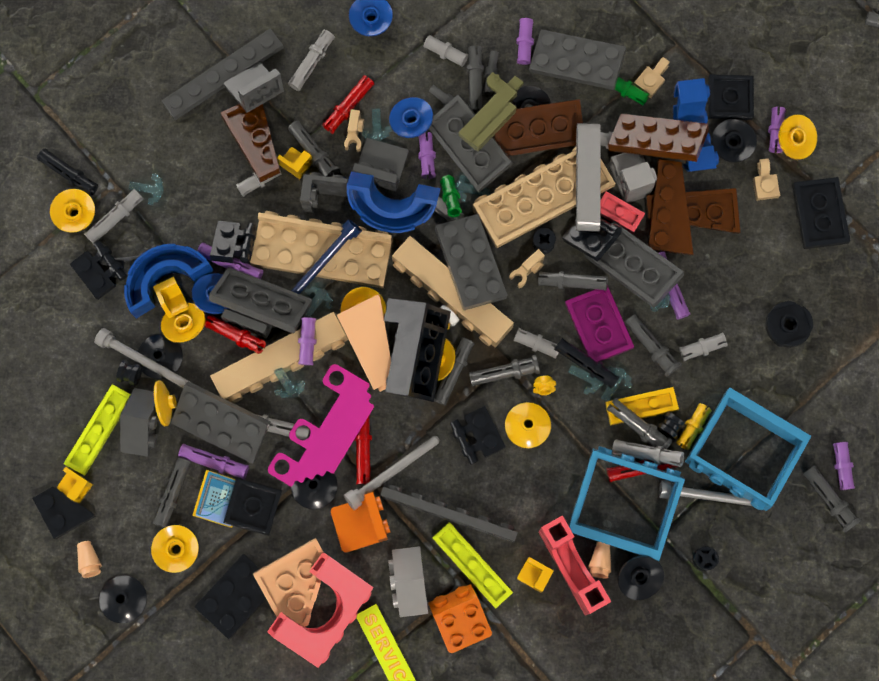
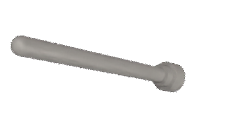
M102 328L95 337L94 343L102 348L111 347L182 388L188 382L187 379L117 341L113 333L105 328Z
M437 436L431 437L359 490L355 489L353 491L351 489L343 496L353 510L362 505L361 502L364 501L365 494L377 489L439 444V438Z
M661 480L659 498L669 499L674 483L669 480ZM683 487L680 494L682 497L752 506L750 504L751 501L744 497L739 498L729 493Z

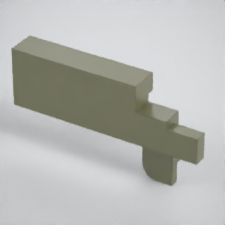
M494 72L488 76L487 86L496 94L458 132L459 137L477 152L516 113L517 107L511 102L517 96V91L523 86V82L518 77L514 76L506 83Z

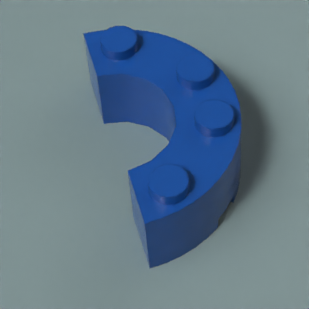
M705 78L678 81L674 89V97H678L677 105H673V120L707 123L708 116L705 107L708 101L707 98L710 97L709 85L705 84ZM709 132L697 162L685 160L686 163L683 164V167L687 172L717 168L716 165L719 164V157L717 151H714V146L711 145Z
M351 171L347 182V197L351 208L356 210L361 216L360 219L367 225L384 232L403 233L414 230L416 226L429 220L435 211L441 188L418 184L416 191L410 197L394 200L385 197L377 190L373 175Z
M163 244L153 247L140 255L128 271L126 285H124L127 307L137 319L156 307L153 301V286L163 276L171 273H181L188 276L195 283L199 278L214 270L202 254L188 246Z

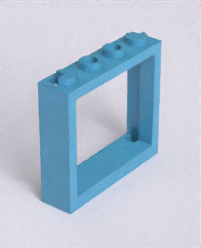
M729 388L724 393L685 462L689 464L693 471L697 473L702 472L709 476L713 483L729 488L734 496L748 499L754 508L767 511L775 503L809 442L811 435ZM726 405L795 445L766 497L697 456Z
M599 446L598 450L593 448L571 516L569 528L574 534L642 556H649L659 561L685 478L680 476L681 472L675 469L667 468L666 471L657 469L658 464L644 461V464L635 462V457L622 453L621 457L613 455V450L601 446ZM598 458L674 482L654 546L578 522Z

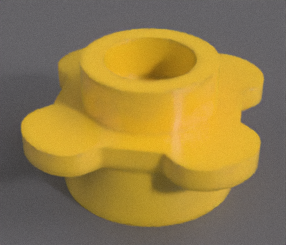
M540 376L535 379L533 393L549 395L556 391L554 387L556 381L551 376Z

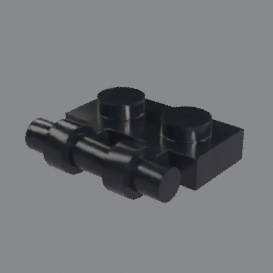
M218 221L210 253V261L233 263L236 256L240 257L242 263H248L249 257L253 254L252 243L256 240V225L248 223L247 229L241 230V223ZM238 241H244L241 246H237Z
M101 241L93 245L97 250L95 256L87 250L70 263L71 267L97 300L116 287L111 280L113 277L117 276L120 281L127 277L123 270V265L114 259L111 255L112 251L108 246H104ZM103 260L109 266L106 272L100 266V262Z
M485 406L464 416L468 424L462 427L458 419L450 423L453 429L452 434L455 439H458L463 449L461 452L464 457H467L470 465L479 461L475 453L480 450L484 458H487L506 448ZM472 432L477 443L471 445L466 434Z

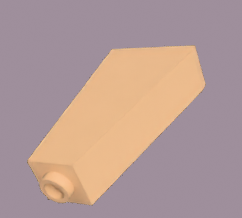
M376 295L337 314V318L373 390L378 388L379 392L386 389L391 356L381 299L379 295Z

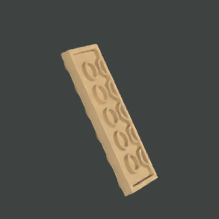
M576 147L573 148V152L567 155L560 154L553 159L552 163L548 165L541 164L533 170V173L527 176L522 174L514 179V183L508 186L506 184L501 185L494 190L495 193L489 196L482 195L474 201L472 210L475 214H479L480 220L496 248L576 207ZM602 160L600 194L611 189L616 184Z
M272 211L258 213L259 223L250 264L256 267L305 275L342 234L343 224L332 222L331 225L324 224L318 219L300 220V217L295 215L282 217ZM358 226L362 232L357 238L353 237L352 240H348L316 276L384 288L393 242L392 235L380 230H375V232L366 231V228Z

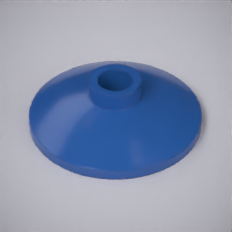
M356 0L349 11L351 26L356 32L364 36H377L384 33L391 25L393 18L392 8L386 0ZM370 16L375 18L373 21H368L367 19Z
M416 97L399 101L392 108L389 116L392 130L404 138H414L424 134L430 128L433 121L431 106L425 100Z
M207 274L195 282L192 288V299L200 310L210 314L223 313L224 309L230 310L209 301L211 291L223 274Z

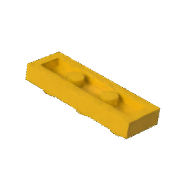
M674 387L618 399L641 419L679 410ZM613 400L605 402L606 410H607L609 404H611L612 406H614L616 409H619V408H617V407L612 403ZM607 410L610 426L624 423Z

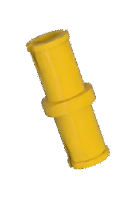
M699 403L697 405L698 407L690 420L685 422L686 427L676 441L678 446L682 444L681 448L690 449L697 434L702 432L704 422L712 412L710 408L706 410L707 406Z

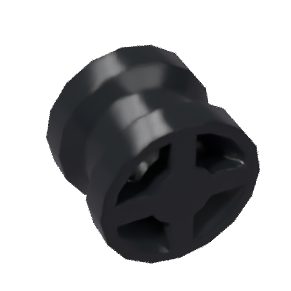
M548 228L537 230L532 243L534 250L537 251L539 249L543 254L550 253L556 241L554 232Z
M122 360L117 371L116 380L121 383L126 381L131 386H136L142 374V365L138 363L133 365L128 360Z
M667 412L664 416L665 420L657 425V430L666 437L670 436L675 441L678 437V432L683 430L686 424L676 415Z
M705 546L694 552L692 561L698 570L709 571L717 566L719 556L715 549Z

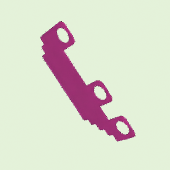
M332 365L323 378V384L340 395L320 428L305 419H299L289 433V438L292 441L306 448L300 461L296 462L287 455L278 453L268 467L269 474L290 487L293 486L295 481L303 483L306 477L312 480L316 474L324 476L326 471L334 473L374 408V405L369 403L371 394L367 392L370 386L369 383L339 365ZM340 371L344 375V381L341 385L335 386L330 383L329 376L332 372ZM305 425L309 427L311 434L308 439L300 440L296 437V429L299 426ZM278 460H286L289 463V471L286 474L280 475L275 471V463Z

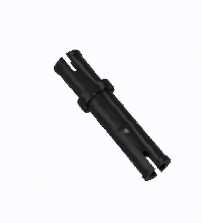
M46 148L38 153L37 160L68 180L71 186H77L89 196L95 194L98 184L87 178L83 171L74 169Z
M564 338L560 340L554 349L588 372L591 378H597L610 387V389L614 387L620 378L602 366L603 363L601 361L596 362L564 340Z

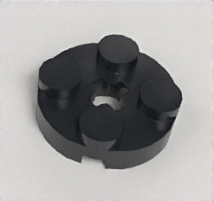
M793 301L781 302L767 315L766 331L770 339L777 346L797 347L803 344L810 336L813 329V319L808 309L804 306L801 307ZM785 319H789L790 322L794 321L795 325L792 327V330L784 327Z

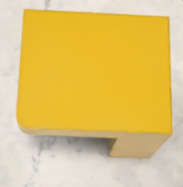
M291 147L284 157L281 155L277 157L278 164L298 179H301L311 166L312 156L305 150L301 153Z
M174 277L153 286L168 318L189 309L182 290Z
M65 467L63 471L66 472V475L57 486V489L74 502L80 504L93 484L73 470Z
M528 557L517 579L542 593L554 570Z

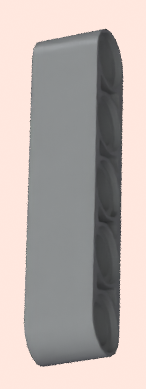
M577 123L576 231H600V124Z

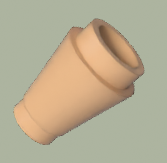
M91 541L78 543V572L82 574L83 578H90L100 574L102 565Z
M602 542L596 543L588 566L592 577L605 579L611 573L610 545Z

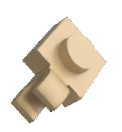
M662 57L653 70L647 66L634 82V86L650 93L649 98H652L665 82L661 75L667 70L670 62Z
M351 109L347 130L348 135L344 142L345 150L349 149L351 143H356L357 152L361 151L362 145L358 134L363 132L364 119H361L360 110Z
M769 158L760 159L759 163H757L759 176L753 178L756 201L779 198L780 191L777 174L770 175Z
M538 249L522 263L520 268L514 270L509 278L512 280L515 276H520L522 281L518 283L517 287L522 288L526 284L527 276L531 272L537 273L544 264L542 262L545 255Z

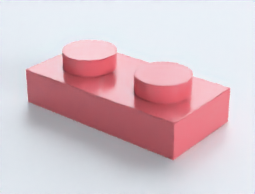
M606 191L600 200V216L610 222H616L625 230L634 234L645 213Z

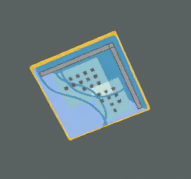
M206 470L192 516L232 528L233 526L223 522L236 480Z

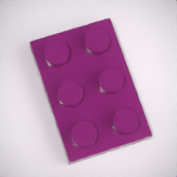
M609 287L607 291L593 290L565 301L566 308L586 355L596 362L604 361L634 349L632 340Z

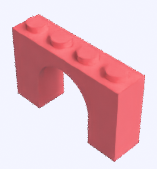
M563 515L541 527L538 533L584 615L591 614L610 603L611 600L601 582L594 580L580 558L573 543L575 536Z
M322 552L309 572L329 585L334 591L336 609L332 618L320 627L307 628L281 612L267 631L274 639L317 668H319L321 663L323 664L330 656V650L335 643L337 644L342 639L344 630L348 624L356 619L357 611L362 604L369 600L371 591L374 588L324 552Z

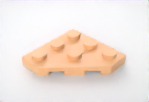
M316 538L253 573L276 617L282 612L304 627L309 625L313 605L321 584V580L309 572L323 552Z

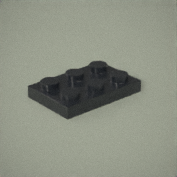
M839 177L794 182L792 188L803 248L810 249L849 244L850 236Z
M245 554L232 565L195 605V608L228 639L233 637L266 600L253 575L260 568Z

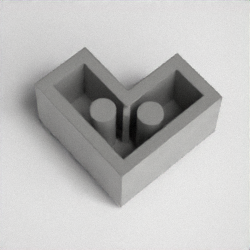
M622 153L611 157L609 166L623 201L631 203L651 194L657 176L654 168H650L648 162H645L643 155Z
M420 546L392 550L393 560H388L390 574H394L390 576L391 590H396V593L392 594L394 608H399L400 617L428 614Z

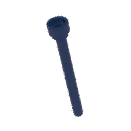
M348 219L343 224L342 234L291 290L292 292L301 294L348 240H352L353 237L357 238L362 230L353 221Z

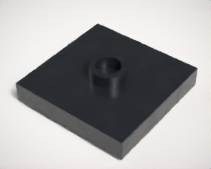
M709 74L710 97L708 98V119L753 120L754 76Z
M236 478L223 523L269 536L282 490Z

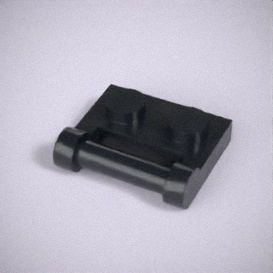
M600 218V228L608 233L603 237L595 231H576L575 221L562 236V239L565 243L598 262L620 236L622 228Z

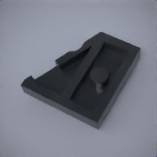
M51 487L32 498L53 539H58L96 517L94 513L79 503L74 502L55 487Z

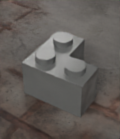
M134 388L120 414V452L148 457L151 449L156 447L158 435L155 434V429L158 423V416L154 402V391Z

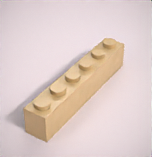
M411 236L392 255L393 266L400 273L406 272L411 277L410 280L418 288L424 287L428 291L427 295L433 301H440L463 320L461 322L463 326L471 332L475 330L480 335L479 339L487 346L492 345L496 348L512 330L514 322L491 303L463 311L448 267Z
M334 312L315 322L314 339L317 340V343L314 345L313 361L322 358L325 355L324 352L330 349L337 350L345 345L344 342L348 340ZM301 329L266 346L265 349H262L263 352L261 354L253 353L212 374L210 377L220 396L232 403H236L243 398L242 395L248 392L255 393L263 388V384L269 381L276 382L284 377V373L290 370L294 372L304 367V365L298 364L300 355L298 338H301Z

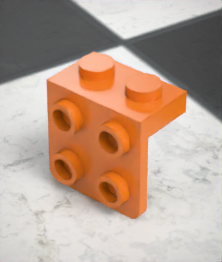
M373 492L364 495L365 498L361 502L362 505L356 510H353L348 503L331 509L341 549L345 553L388 540L387 533H390L387 519L382 520L380 511L384 510L380 496L375 497Z
M471 584L460 586L455 591L447 595L437 596L433 601L428 602L448 652H457L492 635L484 611Z

